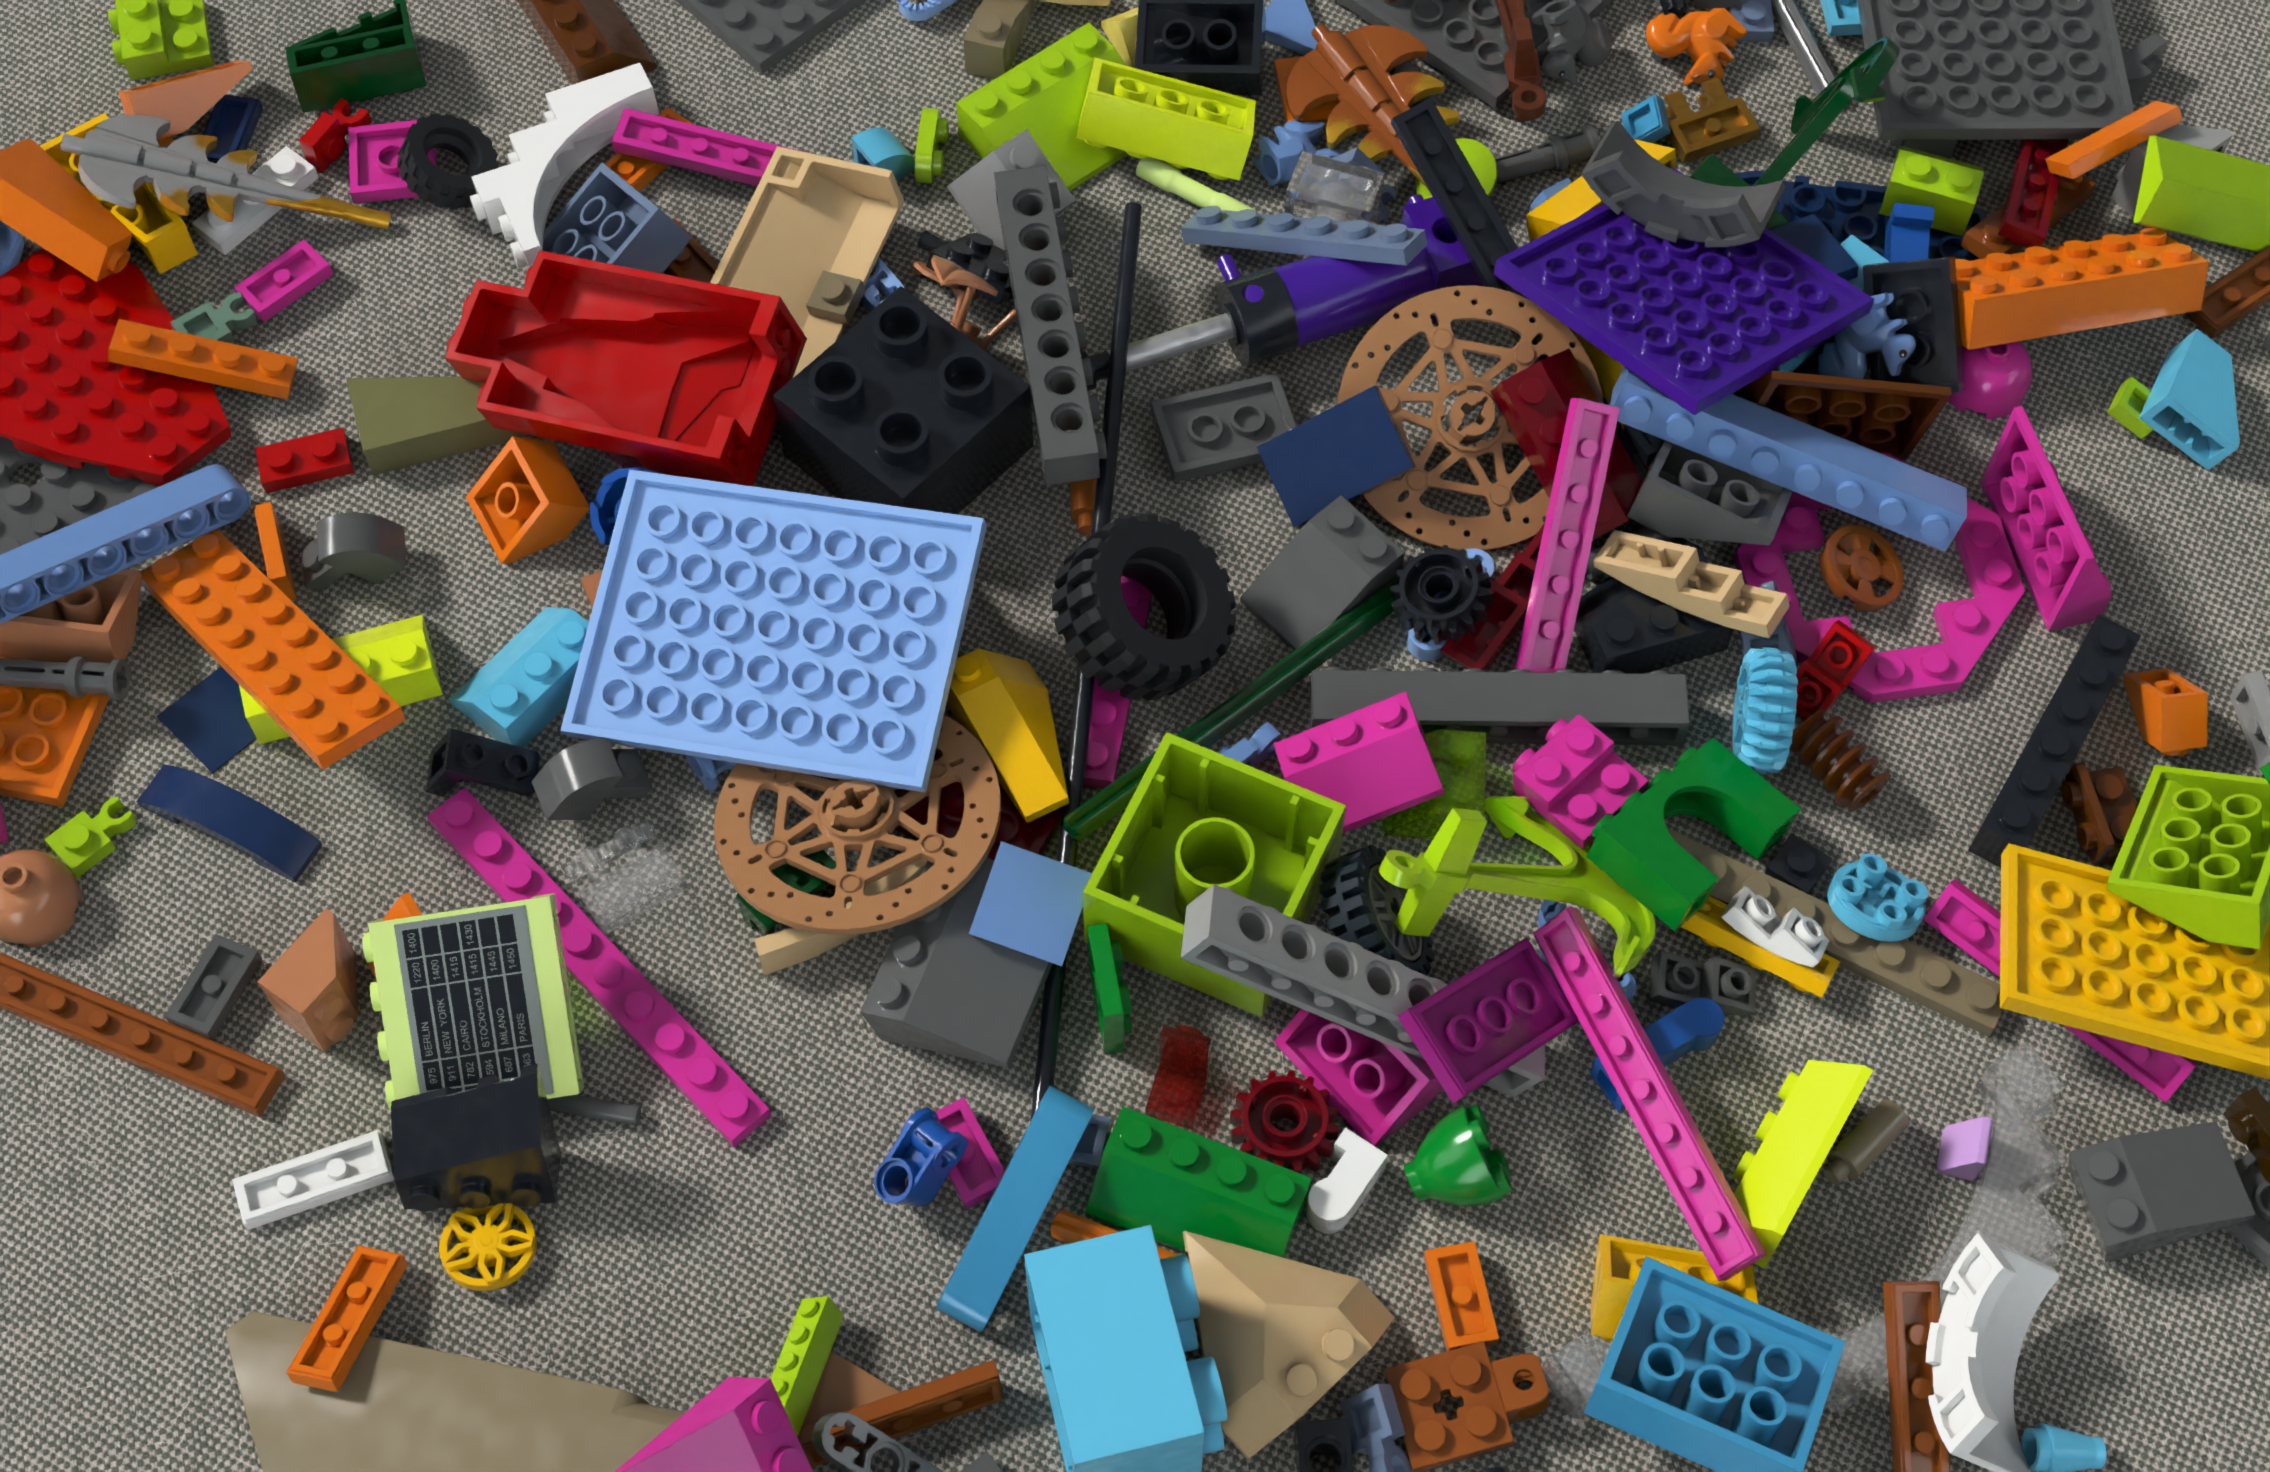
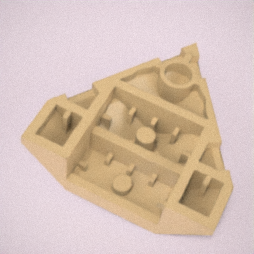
M1183 1231L1185 1252H1188L1199 1301L1200 1317L1196 1318L1201 1353L1202 1357L1213 1356L1226 1403L1227 1421L1220 1422L1223 1433L1244 1457L1249 1459L1301 1418L1367 1354L1395 1317L1359 1278Z

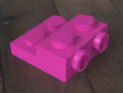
M1578 714L1570 722H1567L1565 719L1558 720L1548 731L1545 738L1547 743L1537 752L1529 748L1517 758L1513 765V771H1515L1513 773V792L1517 796L1527 797L1530 801V806L1583 850L1595 839L1591 836V832L1597 823L1608 813L1614 817L1620 813V808L1635 791L1638 790L1642 794L1646 792L1649 780L1613 752L1614 742Z

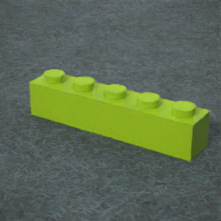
M829 1296L802 1299L770 1378L797 1437L844 1318V1314Z

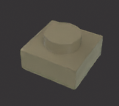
M823 271L806 307L811 316L849 325L866 289L861 279Z

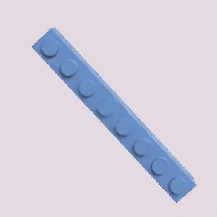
M1625 366L1612 390L1610 405L1620 408L1618 422L1946 552L1967 518L1966 487L1736 395L1730 394L1700 413L1693 415Z

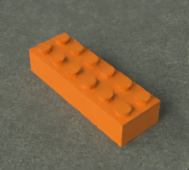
M2144 228L2138 234L2125 236L2107 234L2101 240L2088 242L2070 240L2064 242L2063 246L2045 248L2033 246L2026 248L2025 252L1990 253L1984 259L1971 261L1955 259L1961 345L1971 350L2200 311L2202 309L2209 261L2193 252L2190 246L2180 244L2169 237L2166 231L2157 228Z

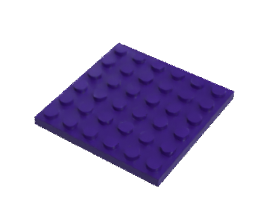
M1672 168V170H1674V171H1676V172L1682 174L1681 172H1679V171L1676 170L1675 168ZM1606 204L1498 258L1493 273L1514 290L1520 292L1693 415L1700 413L1765 375L1768 371H1772L1870 313L1874 298L1767 228L1764 229L1759 240L1729 247H1705V242H1695L1680 238L1675 243L1645 232V225L1632 219L1623 211L1619 215L1616 214Z

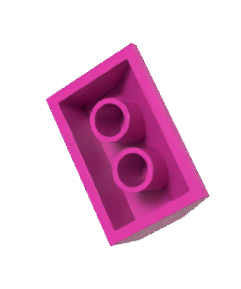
M1406 691L1273 743L1284 780L1346 805L1343 833L1445 794L1421 723Z
M1303 1009L1297 1012L1274 1041L1306 1078L1309 1076L1314 1078L1313 1086L1318 1091L1323 1089L1329 1091L1328 1102L1332 1106H1337L1338 1113L1356 1133L1375 1147L1427 1107L1443 1089L1425 1060Z

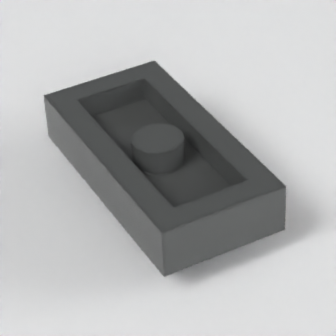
M215 934L166 1013L165 1018L174 1025L214 1040L263 958L257 950Z

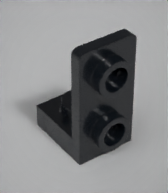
M451 728L431 750L426 792L444 797L457 782L461 783L463 780L529 797L535 792L532 780L538 774L540 755L537 751Z

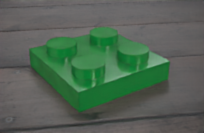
M1107 923L1087 926L1088 967L1104 1055L1124 1052V1034L1132 1033L1130 1019L1132 1007L1128 985H1123L1121 971L1123 969V958L1119 939L1110 941Z

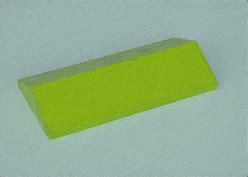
M2149 136L2133 223L2260 253L2270 246V165L2159 136Z

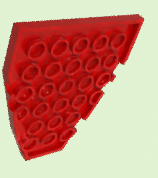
M44 248L40 249L0 276L1 437L13 440L15 449L65 466L83 469L85 463L108 467L111 476L125 479L138 478L144 481V483L158 486L174 481L231 438L230 425L211 383L108 361V350L118 319L175 331L170 323L174 320L135 264L128 261L121 272L117 274L112 273L96 282Z

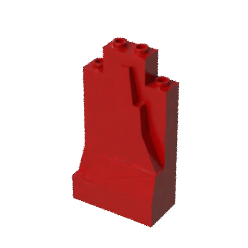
M539 250L533 266L526 273L524 289L476 280L471 294L464 301L463 314L455 334L448 341L445 359L463 379L484 383L478 393L476 408L494 428L636 457L645 468L666 475L753 486L777 422L773 395L793 378L807 338L780 296Z

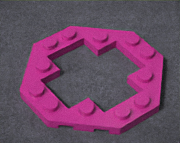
M1888 452L1881 453L1898 461L1904 462ZM1793 491L1771 544L1742 543L1736 552L1734 562L1736 569L1742 571L1744 584L1761 588L1763 583L1774 580L1778 585L1779 592L1787 594L1789 609L1785 613V618L1793 637L1798 656L1797 661L1803 663L1809 659L1834 622L1840 620L1852 630L1853 628L1849 615L1811 621L1803 620L1784 553L1821 548L1825 538L1816 510L1832 507ZM1967 497V518L1954 537L1974 598L1936 604L1933 615L1943 643L1872 653L1848 685L1854 689L1852 694L1868 703L1959 691L1971 670L1990 646L2025 592L1998 514Z

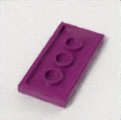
M1527 937L1397 1016L1453 1104L1579 1022L1568 999Z

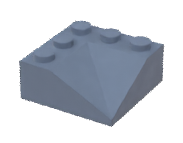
M602 162L544 231L543 251L662 274L671 262L682 254L684 247L691 240L692 236Z

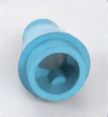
M2040 1423L2035 1428H2027L2021 1439V1449L2031 1471L2074 1472L2085 1469H2102L2106 1462V1445L2101 1437L2087 1436Z

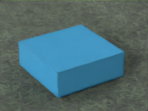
M1657 94L1652 95L1621 114L1623 127L1633 139L1654 143L1671 133L1664 100Z

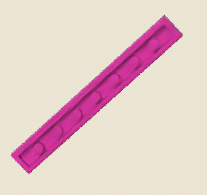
M1567 907L1532 934L1718 1281H1727L1767 1254L1616 977L1613 976L1610 966L1580 911L1575 907Z

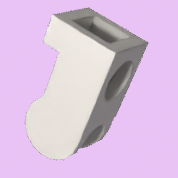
M1345 1128L1334 1143L1332 1160L1337 1162V1165L1328 1178L1317 1181L1309 1192L1306 1215L1310 1225L1315 1230L1325 1234L1341 1231L1348 1224L1385 1171L1388 1155Z

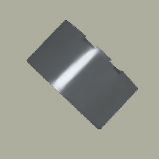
M1619 121L1610 124L1581 173L1590 188L1610 209L1618 215L1623 211L1632 219L1645 225V232L1675 243L1678 238L1705 242V247H1729L1759 240L1785 189L1782 180L1757 186L1733 187L1705 183L1689 178L1663 165L1649 155L1636 143Z

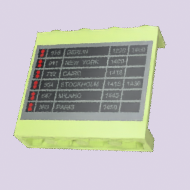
M555 893L538 895L531 899L385 921L384 919H378L368 923L369 932L363 933L362 944L366 961L368 963L374 962L377 982L370 983V997L374 1012L381 1011L384 1031L378 1032L377 1039L380 1058L382 1061H389L392 1080L385 1083L386 1101L390 1110L391 1103L394 1100L445 1087L452 1088L458 1092L477 1087L478 1079L495 1074L500 1081L520 1077L521 1068L538 1064L547 1099L581 1093L584 1089Z

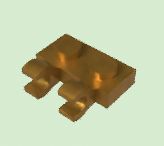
M1718 78L1702 82L1701 86L1705 93L1697 97L1702 110L1694 113L1690 109L1682 91L1678 90L1664 97L1668 104L1665 109L1671 132L1666 136L1673 148H1675L1682 163L1756 139L1760 127L1742 97L1730 100Z

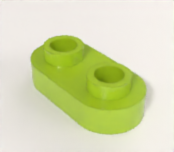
M922 109L915 152L916 183L933 184L935 176L943 175L944 151L939 150L940 143H947L949 120L948 118L941 117V109Z

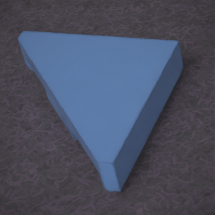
M1272 0L1265 10V40L1301 55H1306L1316 49L1318 42L1312 36V30L1316 25L1305 0Z

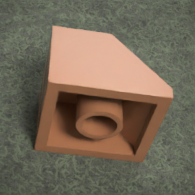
M325 908L257 981L280 1019L323 1052H326L334 1042L343 1040L351 1031L354 1020L358 1017L356 954L334 913Z

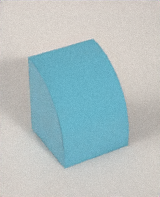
M881 127L871 128L851 137L854 163L892 170L896 181L915 171V158L890 130Z

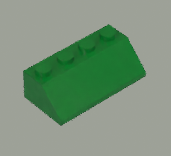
M1122 1106L1103 1150L1085 1210V1216L1123 1231L1151 1225L1157 1244L1188 1255V1252H1185L1183 1231L1285 1258L1306 1207L1312 1178Z

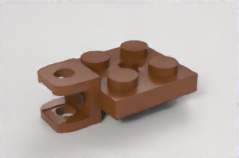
M1484 1341L1384 1369L1387 1382L1392 1386L1406 1435L1403 1438L1413 1472H1423L1513 1447L1515 1443L1509 1424L1538 1416L1550 1406L1549 1388L1538 1356L1534 1354H1517L1490 1363ZM1523 1382H1527L1533 1385L1530 1389L1521 1390L1517 1388V1386ZM1451 1394L1453 1399H1461L1464 1406L1457 1409L1458 1418L1447 1420L1445 1413H1435L1434 1406L1441 1403V1396Z

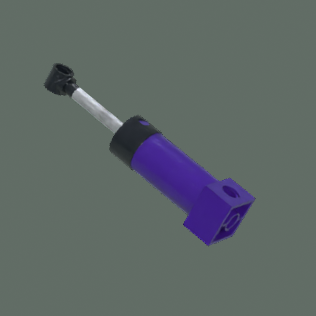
M1416 194L1411 196L1407 205L1404 206L1401 224L1406 225L1407 228L1425 229L1427 246L1406 266L1311 256L1276 268L1269 267L1242 276L1232 255H1222L1217 260V265L1225 280L1219 283L1217 287V304L1220 315L1129 343L1126 372L1228 340L1237 360L1243 366L1296 350L1299 346L1377 322L1393 308L1425 292L1452 286L1484 285L1434 198L1431 197L1424 200L1422 195ZM1471 301L1473 305L1477 304L1475 301ZM1431 315L1432 324L1437 323L1436 317ZM1110 350L1088 356L1085 351L1080 352L1081 359L1090 358L1093 385H1086L1087 391L1096 389V381L1107 378Z

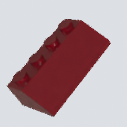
M1570 348L1531 365L1500 382L1490 391L1549 499L1571 398H1581L1599 403ZM1616 431L1593 540L1631 520L1627 515L1643 483Z

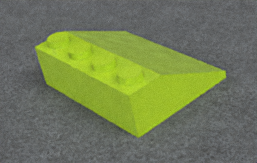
M1088 22L956 102L959 136L983 159L992 151L1027 129L1065 186L1071 191L1128 155L1121 149L1109 146L1097 148L1087 144L1083 139L1076 138L1094 58L1127 65L1115 47Z
M2154 765L2107 881V890L2208 942L2260 949L2270 922V785L2266 778Z

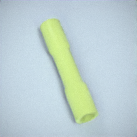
M1146 157L1141 159L1137 165V177L1166 192L1174 193L1201 208L1218 206L1221 210L1228 211L1255 210L1225 193H1218L1182 174L1179 169L1162 160Z

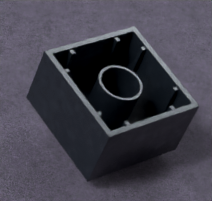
M901 286L773 395L784 456L832 495L841 499L958 515L1034 446L1031 386Z

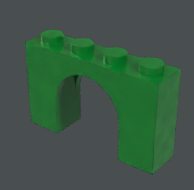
M1712 737L1698 750L1694 746L1688 748L1678 759L1672 771H1669L1667 768L1662 769L1650 782L1646 792L1642 794L1637 790L1631 794L1620 808V813L1615 817L1610 813L1605 815L1591 832V836L1595 840L1586 857L1673 931H1676L1703 908L1719 878L1673 839L1665 825L1664 818L1684 815L1707 821L1758 860L1784 838L1801 808Z

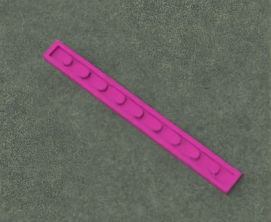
M465 787L427 815L431 826L503 902L531 899L534 896L555 893L566 970L733 1148L771 1117L770 1109Z

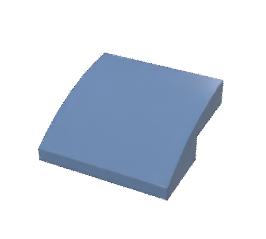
M1001 841L969 934L1062 966L1083 907V890L1092 873Z

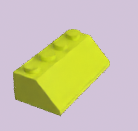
M1095 57L1076 138L1083 139L1093 147L1105 148L1109 146L1124 150L1128 155L1135 158L1145 159L1146 157L1166 161L1167 164L1177 169L1192 168L1204 171L1210 177L1218 180H1228L1230 178L1240 181L1254 133L1256 100Z
M423 615L332 639L400 706L443 695ZM239 685L246 719L259 744L290 737Z
M1808 1060L1800 1075L1790 1071L1777 1095L1778 1098L1785 1101L1778 1115L1768 1110L1754 1136L1763 1141L1756 1155L1746 1150L1732 1177L1740 1181L1734 1196L1767 1254L1754 1263L1759 1267L1765 1269L1870 1078L1873 1070L1865 1065Z

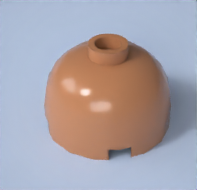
M38 849L15 850L0 857V940L11 945L10 942L24 944L29 948L39 947L58 939L73 925L76 919L74 912L77 909L78 900L80 903L82 901V892L77 878L55 855Z

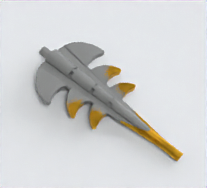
M119 115L105 119L93 131H87L85 138L64 134L62 138L61 151L80 155L78 171L81 181L88 190L101 199L118 206L135 209V190L144 183H151L154 185V193L159 202L169 210L182 216L189 215V198L197 192L206 193L209 209L216 216L227 222L233 221V208L236 202L241 199L340 218L386 230L389 228L391 213L342 202L248 174L249 168L256 162L257 152L254 150L230 152L221 157L217 163L208 161L206 156L217 147V137L184 136L173 141L167 148L161 147L157 139L170 129V120L147 115Z

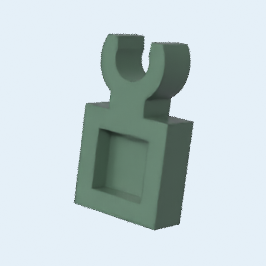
M236 292L227 296L222 303V307L216 310L208 301L170 323L177 332L232 343L234 339L231 330L250 328L257 322L252 308L243 313H234L237 309L245 306L243 296L240 292Z

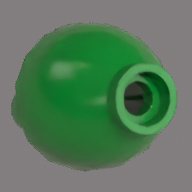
M1478 1104L1471 1107L1463 1105L1442 1118L1427 1134L1418 1148L1414 1160L1404 1165L1408 1182L1419 1202L1430 1198L1457 1206H1480L1505 1199L1507 1193L1513 1191L1508 1178L1511 1175L1509 1165L1499 1147L1494 1150L1490 1149L1491 1144L1487 1135L1490 1129Z

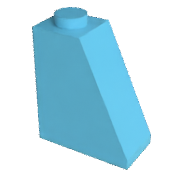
M2196 329L2168 352L2139 419L2207 470H2210L2236 451L2240 445L2232 355L2200 330Z

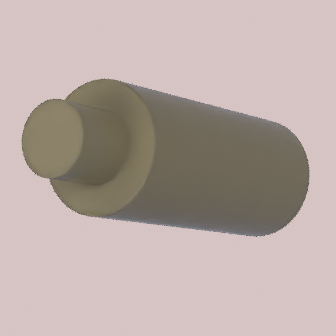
M1883 1099L1829 1153L1831 1163L1823 1171L1825 1177L1835 1185H1839L1846 1177L1857 1179L1910 1125L1906 1113L1894 1102Z

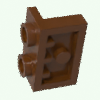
M2084 762L2074 764L2062 783L2061 794L2066 808L2072 809L2077 823L2078 843L2083 851L2088 852L2092 866L2113 864L2117 859L2137 810L2121 766L2088 772Z

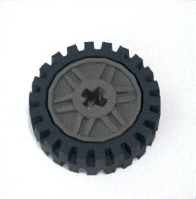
M1374 845L1365 846L1327 863L1323 867L1325 871L1321 872L1320 879L1323 883L1319 885L1320 894L1325 898L1321 901L1322 911L1329 915V918L1325 920L1328 931H1334L1335 937L1347 942L1357 943L1370 952L1389 960L1401 962L1405 967L1427 976L1432 968L1429 963L1433 962V954L1429 950V948L1433 947L1432 938L1430 936L1402 935L1395 925V920L1408 889L1392 885L1380 875L1379 867L1386 855L1385 850L1376 848Z

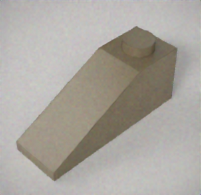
M983 0L975 10L963 40L966 73L996 79L1010 70L1038 0Z

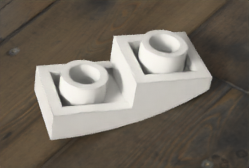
M1744 886L1732 897L1721 917L1736 931L1765 950L1809 967H1814L1820 962L1830 941L1824 935L1820 925L1813 919L1804 917L1796 908L1791 909L1785 916L1780 918L1768 900L1760 895H1755L1747 886Z

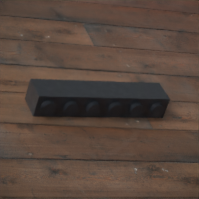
M2099 614L2097 615L1968 849L1969 852L2001 868V854L2008 843L2025 848L2028 846L2141 635Z

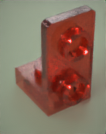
M1178 1025L1175 1028L1163 1026L1160 1034L1159 1067L1145 1108V1115L1193 1129L1209 1078L1211 1039L1204 1036L1198 1029L1186 1025Z

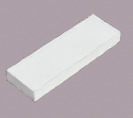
M380 1129L232 1179L243 1225L247 1230L395 1180L385 1139Z

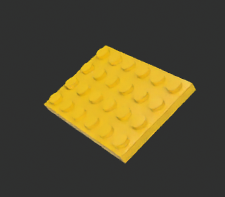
M2008 843L2001 854V1009L2270 1080V922L2260 949L2208 942L2108 891L2107 881L2111 870Z

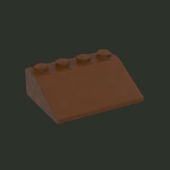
M1768 371L1765 375L1737 390L1734 395L1878 453L1888 452L1900 460H1907L1952 396L1951 387Z

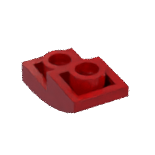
M1840 620L1834 622L1809 659L1804 661L1797 670V713L1807 719L1819 710L1825 709L1828 712L1877 647Z

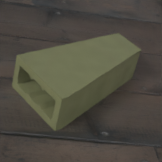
M461 376L353 378L346 380L362 449L372 475L506 442L512 436L520 438L529 436L527 434L494 428L476 408L478 393L484 384L483 382L463 379Z

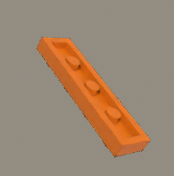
M118 319L108 350L109 362L286 400L290 396L298 363L297 357Z

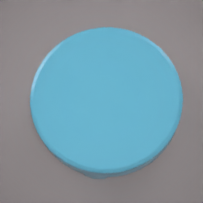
M1870 853L1861 855L1858 862L1846 864L1838 869L1827 891L1829 905L1841 922L1863 936L1887 942L1905 940L1916 933L1925 916V901L1929 895L1928 889L1923 883L1914 879H1908L1900 872L1888 867L1883 858Z

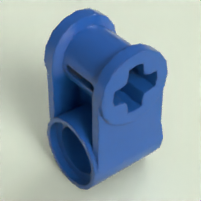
M926 1107L916 1111L906 1121L899 1138L876 1171L874 1179L876 1193L881 1200L891 1204L925 1206L931 1203L952 1168L963 1157L967 1148V1139L961 1133L951 1132L938 1121V1114L931 1108ZM907 1176H908V1177H909V1184H908V1187H907V1189H906V1187H905V1181H906V1178H907Z

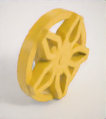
M499 1203L481 1209L466 1207L461 1211L457 1210L449 1218V1222L445 1226L439 1242L440 1259L448 1276L458 1285L474 1291H493L506 1287L518 1280L533 1262L537 1248L536 1234L531 1220L524 1211L513 1205V1203ZM486 1214L485 1225H482L476 1216ZM500 1214H504L500 1225H494L493 1222ZM513 1218L521 1223L527 1233L514 1229L510 1230ZM466 1223L475 1227V1229L468 1233L461 1226ZM454 1234H456L462 1243L456 1244L449 1251L451 1240ZM512 1240L524 1242L513 1246L509 1244ZM462 1253H469L468 1257L455 1260ZM523 1254L519 1262L504 1273L505 1259ZM478 1265V1270L484 1279L472 1278L459 1271ZM496 1266L495 1275L492 1277L487 1268Z

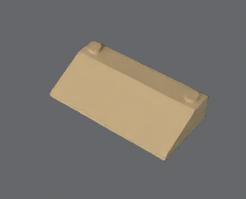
M777 146L710 283L781 297L807 338L793 378L843 334L847 324L811 316L806 304L823 271L861 279L864 286L866 285L905 202L892 170Z

